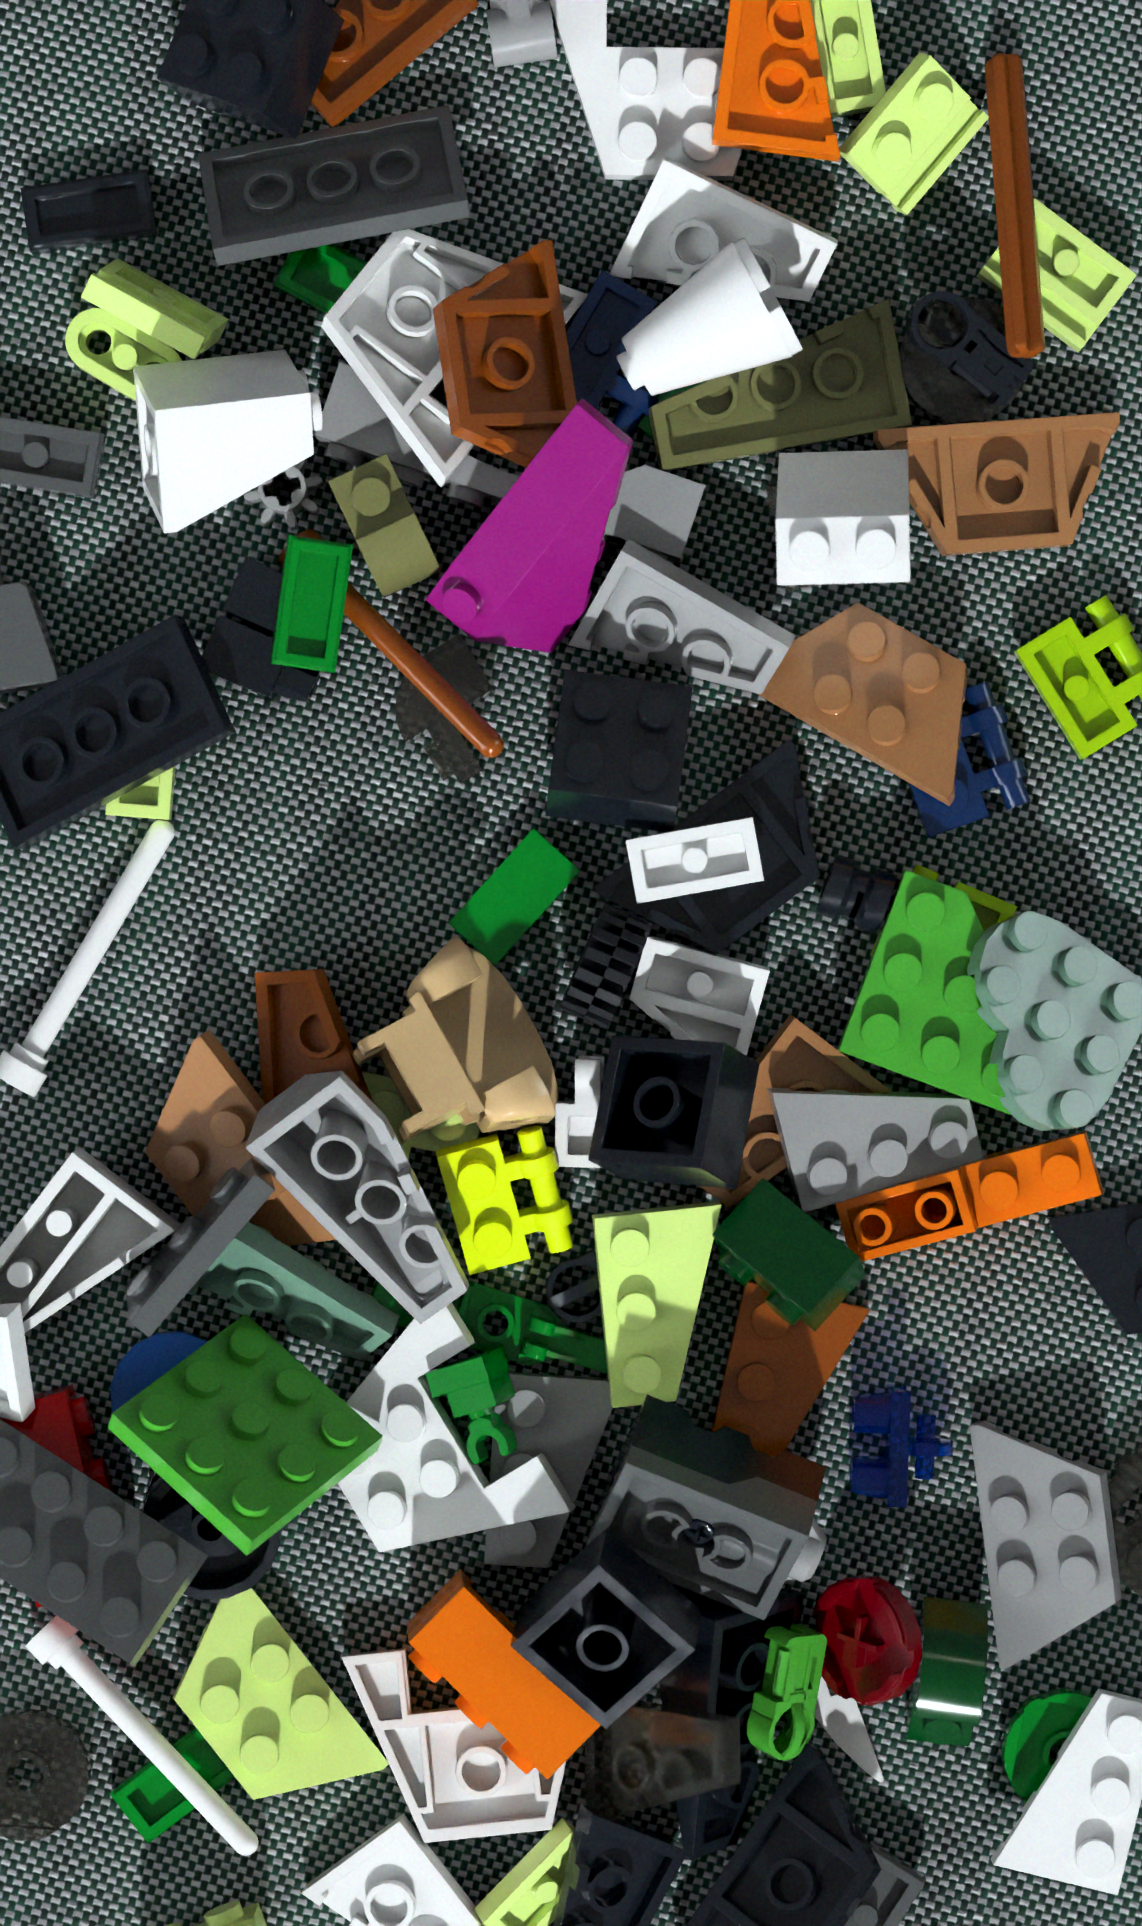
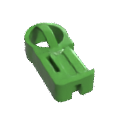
M792 1624L790 1630L782 1626H775L766 1631L764 1637L770 1639L762 1691L754 1692L752 1709L747 1721V1736L750 1743L755 1748L778 1760L787 1761L800 1754L810 1741L815 1725L814 1714L827 1637L803 1624ZM788 1710L786 1725L781 1734L773 1740L776 1723L781 1715Z

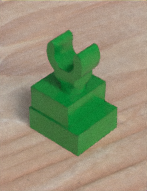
M503 1347L450 1362L425 1373L433 1398L446 1394L454 1418L468 1414L470 1419L468 1424L470 1435L466 1447L467 1454L474 1464H479L489 1457L485 1447V1437L487 1435L497 1441L500 1453L503 1456L517 1449V1440L513 1430L505 1423H502L500 1416L493 1410V1406H497L515 1397V1390L509 1375L510 1369Z

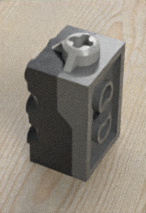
M647 1394L606 1479L586 1546L608 1528L668 1582L765 1620L785 1581L794 1579L804 1582L812 1578L822 1557L827 1537L823 1528L819 1527L815 1520L814 1514L826 1466L786 1450L773 1457L753 1449L749 1435L727 1426H723L712 1433L693 1425L689 1411Z

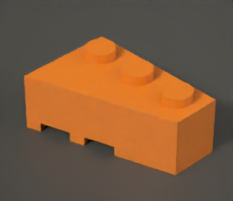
M460 1569L407 1623L408 1643L415 1648L408 1657L433 1683L436 1684L444 1677L461 1694L454 1702L477 1727L482 1729L489 1722L507 1739L500 1748L519 1769L528 1774L535 1767L548 1780L601 1725L510 1646L515 1625L502 1611L497 1613L471 1587L474 1582Z

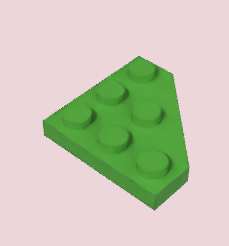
M903 870L837 1050L1012 1115L999 1099L1000 1097H1005V1094L998 1082L997 1063L990 1064V1055L996 1033L979 1016L976 1010L982 1008V1005L975 992L974 974L968 976L967 972L973 946L982 936L984 930L966 892Z

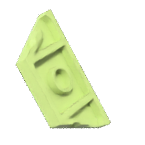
M252 1588L230 1598L219 1600L209 1624L207 1623L196 1646L197 1649L189 1667L185 1670L173 1699L253 1800L380 1771L389 1765L382 1753Z

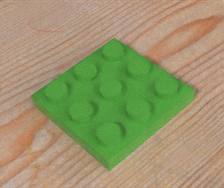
M246 1314L114 1411L108 1425V1429L246 1555H249L376 1453L383 1438L375 1428Z

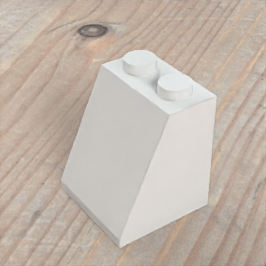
M286 350L133 366L142 485L164 533L180 531L314 455L313 431H321L323 423L320 398L317 392L309 391L305 371L296 369Z
M908 449L779 453L776 501L777 585L910 582Z

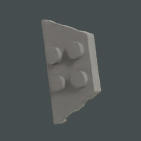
M976 1421L969 1426L999 1668H1009L1122 1599L1107 1472L1081 1460L1070 1461L1063 1458L1056 1450L1033 1440L1027 1443L996 1430V1425L990 1422Z

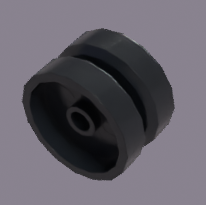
M155 1471L153 1472L146 1491L142 1512L208 1555L183 1593L184 1595L199 1600L227 1599L252 1588L271 1569L280 1545L282 1528L249 1555H246Z

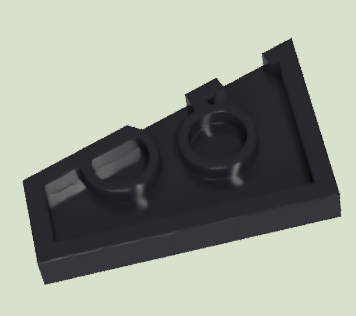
M580 1804L554 1926H649L686 1857L683 1853V1846L677 1840Z

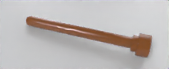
M308 529L296 535L325 540L314 529ZM286 546L278 559V565L282 570ZM348 582L344 614L482 755L488 758L500 755L504 748L502 737Z

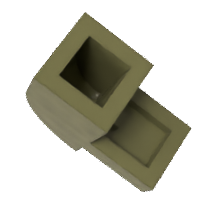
M387 454L328 481L383 598L441 572L435 555Z

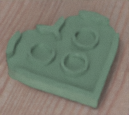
M1033 911L1013 915L985 930L973 946L967 967L968 976L974 974L975 992L982 1005V1008L976 1010L979 1016L996 1033L990 1055V1064L997 1063L998 1082L1005 1094V1097H1000L999 1099L1002 1105L1018 1122L1036 1130H1069L1083 1127L1098 1114L1109 1099L1142 1031V979L1058 920Z

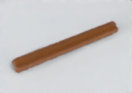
M997 53L985 63V78L1007 352L1011 357L1029 359L1037 357V354L1044 351L1045 334L1023 62L1017 54Z

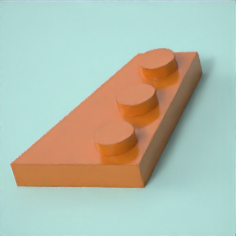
M810 0L729 1L711 145L839 161L841 156L828 104L829 96L826 80L821 69Z

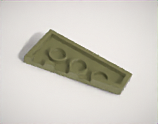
M889 298L800 339L799 342L803 350L792 355L790 358L708 380L651 406L648 409L659 470L667 472L870 435L879 429L907 428L911 426V414Z

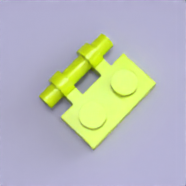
M539 1125L519 1130L517 1136L522 1152L503 1157L497 1134L435 1150L469 1275L531 1259L525 1235L537 1231L544 1232L550 1253L564 1252L573 1247L568 1226L573 1222L571 1209L567 1200H561L554 1174L559 1168L554 1148L547 1147L542 1127ZM522 1178L529 1179L536 1205L518 1210L510 1182Z

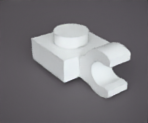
M579 1055L578 1059H575V1101L556 1102L555 1154L559 1167L602 1168L589 1161L588 1157L605 1075L604 1056Z

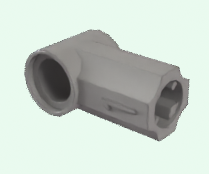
M489 0L491 10H486L494 68L558 58L550 1Z

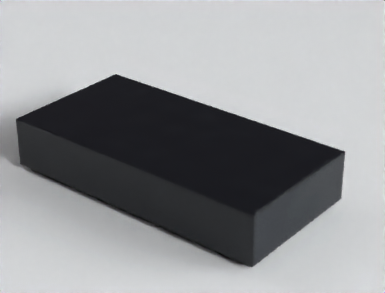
M147 169L20 188L29 250L32 255L158 236L150 177Z

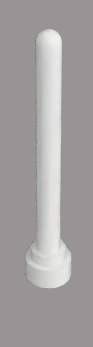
M160 819L150 826L23 1043L15 1042L10 1052L7 1050L2 1051L0 1055V1079L32 1097L37 1095L48 1076L43 1072L49 1062L44 1058L45 1054L174 838L175 829L169 821Z
M55 1616L25 1647L42 1665L48 1661L56 1670L62 1666L237 1853L244 1856L253 1854L259 1845L257 1835L82 1651L80 1647L84 1642L76 1635L79 1630L60 1617Z

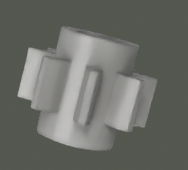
M308 459L258 486V490L250 491L244 495L247 503L256 504L263 502L266 505L260 519L264 526L272 523L277 515L285 517L286 523L293 531L297 529L295 515L304 509L313 514L319 513L320 510L317 505L309 499L310 490L319 489L324 485V482L318 476L304 478L302 472L307 465ZM280 475H287L292 484L301 483V489L291 493L292 503L286 506H282L276 496L268 497L267 491L277 488L276 477Z

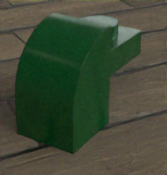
M924 1597L918 1623L921 1630L922 1658L916 1679L914 1680L906 1718V1740L932 1742L939 1745L969 1746L974 1724L979 1725L984 1697L988 1650V1606L984 1603Z

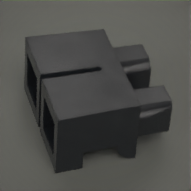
M246 556L223 610L229 615L274 633L282 574ZM221 615L202 654V659L211 676L251 690L272 700L275 694H278L287 699L309 703L322 673L317 670L269 664L273 637H268ZM343 616L342 627H343L344 622H345V619H346L344 616Z

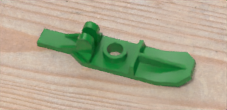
M376 1280L371 1295L377 1299L379 1304L400 1316L397 1322L398 1326L407 1328L414 1317ZM468 1280V1291L452 1302L474 1338L475 1343L470 1348L486 1352L503 1347L506 1359L527 1366L558 1359L607 1374L604 1339L567 1328L547 1304ZM499 1311L507 1317L508 1326L504 1332L492 1334L485 1329L483 1319L489 1312Z

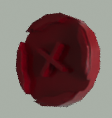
M858 1575L829 1585L816 1601L812 1616L818 1615L816 1631L827 1637L821 1674L823 1679L834 1693L844 1699L852 1698L857 1702H862L859 1705L872 1706L903 1695L916 1679L922 1658L921 1630L912 1606L897 1587L881 1577Z

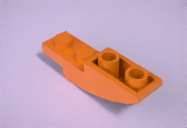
M1085 1130L1030 1146L1025 1144L983 1156V1159L835 1203L847 1246L863 1262L972 1233L980 1227L1100 1196L1104 1190L1087 1132Z

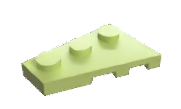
M719 1201L592 1215L609 1395L612 1408L642 1405L647 1394L665 1402L677 1400L714 1238L712 1234L716 1230L722 1206Z

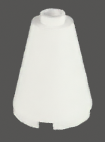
M742 237L735 242L729 243L623 336L621 340L626 351L617 355L616 358L633 390L645 385L650 395L653 396L787 359L803 350L747 240L745 237Z

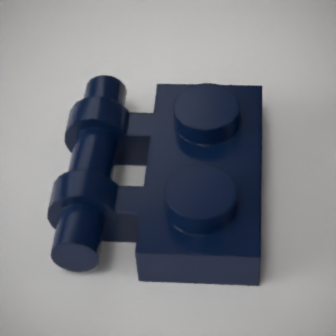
M602 270L566 332L576 399L578 403L583 398L596 410L606 394L618 400L622 405L612 423L632 438L645 415L649 417L648 409L658 404L659 400L656 398L657 395H650L645 385L633 390L629 381L618 375L621 366L616 356L626 351L621 338L657 307L658 302Z
M988 681L966 689V697L972 714L961 718L962 732L960 749H958L955 799L951 805L944 804L908 783L927 838L988 817L989 814L981 792L996 786L999 787L1007 810L1030 802L1022 778L1027 776L1028 773L1022 757L1015 759L1003 723L1009 721L1003 703L996 705ZM979 732L992 768L974 774L962 738Z

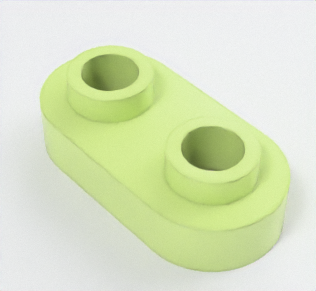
M91 308L79 313L70 322L65 335L67 352L80 369L135 402L133 366L182 361L178 353L169 345L101 308ZM97 333H106L111 337L109 350L100 355L90 352V339Z

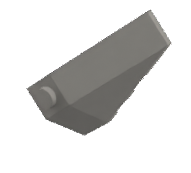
M343 1071L304 1075L259 1109L245 1148L420 1324L468 1291L469 1282L386 1115Z

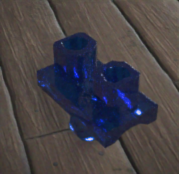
M887 1384L886 1393H869L852 1397L851 1422L853 1433L885 1434L884 1456L851 1455L849 1488L853 1493L870 1497H881L887 1507L907 1508L909 1455L915 1456V1478L934 1479V1458L953 1454L952 1440L935 1438L936 1415L917 1414L916 1437H909L911 1392L907 1390L906 1385Z

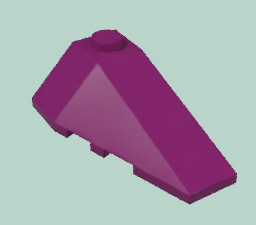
M582 398L459 553L428 595L426 601L474 641L552 653L588 608L592 589L589 588L595 565L602 557L606 542L602 540L610 510L617 502L633 440Z

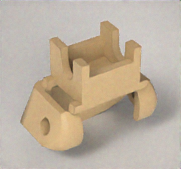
M456 935L440 949L411 982L406 992V998L410 1006L403 1011V1018L360 1040L357 1044L358 1048L352 1054L358 1066L378 1056L412 1117L404 1120L401 1124L402 1127L396 1132L401 1144L457 1114L463 1125L475 1123L482 1133L545 1125L556 1115L555 1106L556 1102H558V1085L551 1059L535 1025L522 1002L500 971L484 955L465 945Z

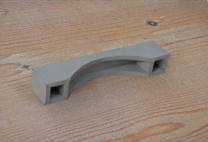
M339 362L322 412V430L315 432L318 442L328 445L325 456L351 466L359 467L362 465L364 458L374 460L387 454L401 483L422 488L424 479L436 482L351 366ZM467 454L444 483V485L449 486L446 496L460 503L482 508L485 499L499 503L520 475L504 472ZM647 465L626 471L616 505L610 510L602 540L625 545L627 540L630 539L666 561L680 564L706 485Z

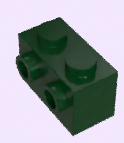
M764 1178L759 1181L712 1234L722 1254L717 1259L720 1266L744 1286L751 1279L769 1293L765 1299L766 1304L792 1326L800 1319L816 1332L866 1275L858 1255Z

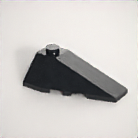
M781 1588L765 1620L688 1589L679 1590L702 1611L696 1647L688 1657L659 1681L683 1853L692 1860L738 1842L760 1773L758 1765L753 1762L757 1748L750 1743L747 1736V1721L752 1709L754 1692L762 1691L770 1639L764 1637V1635L771 1627L782 1626L790 1630L792 1624H801L804 1593L795 1589Z

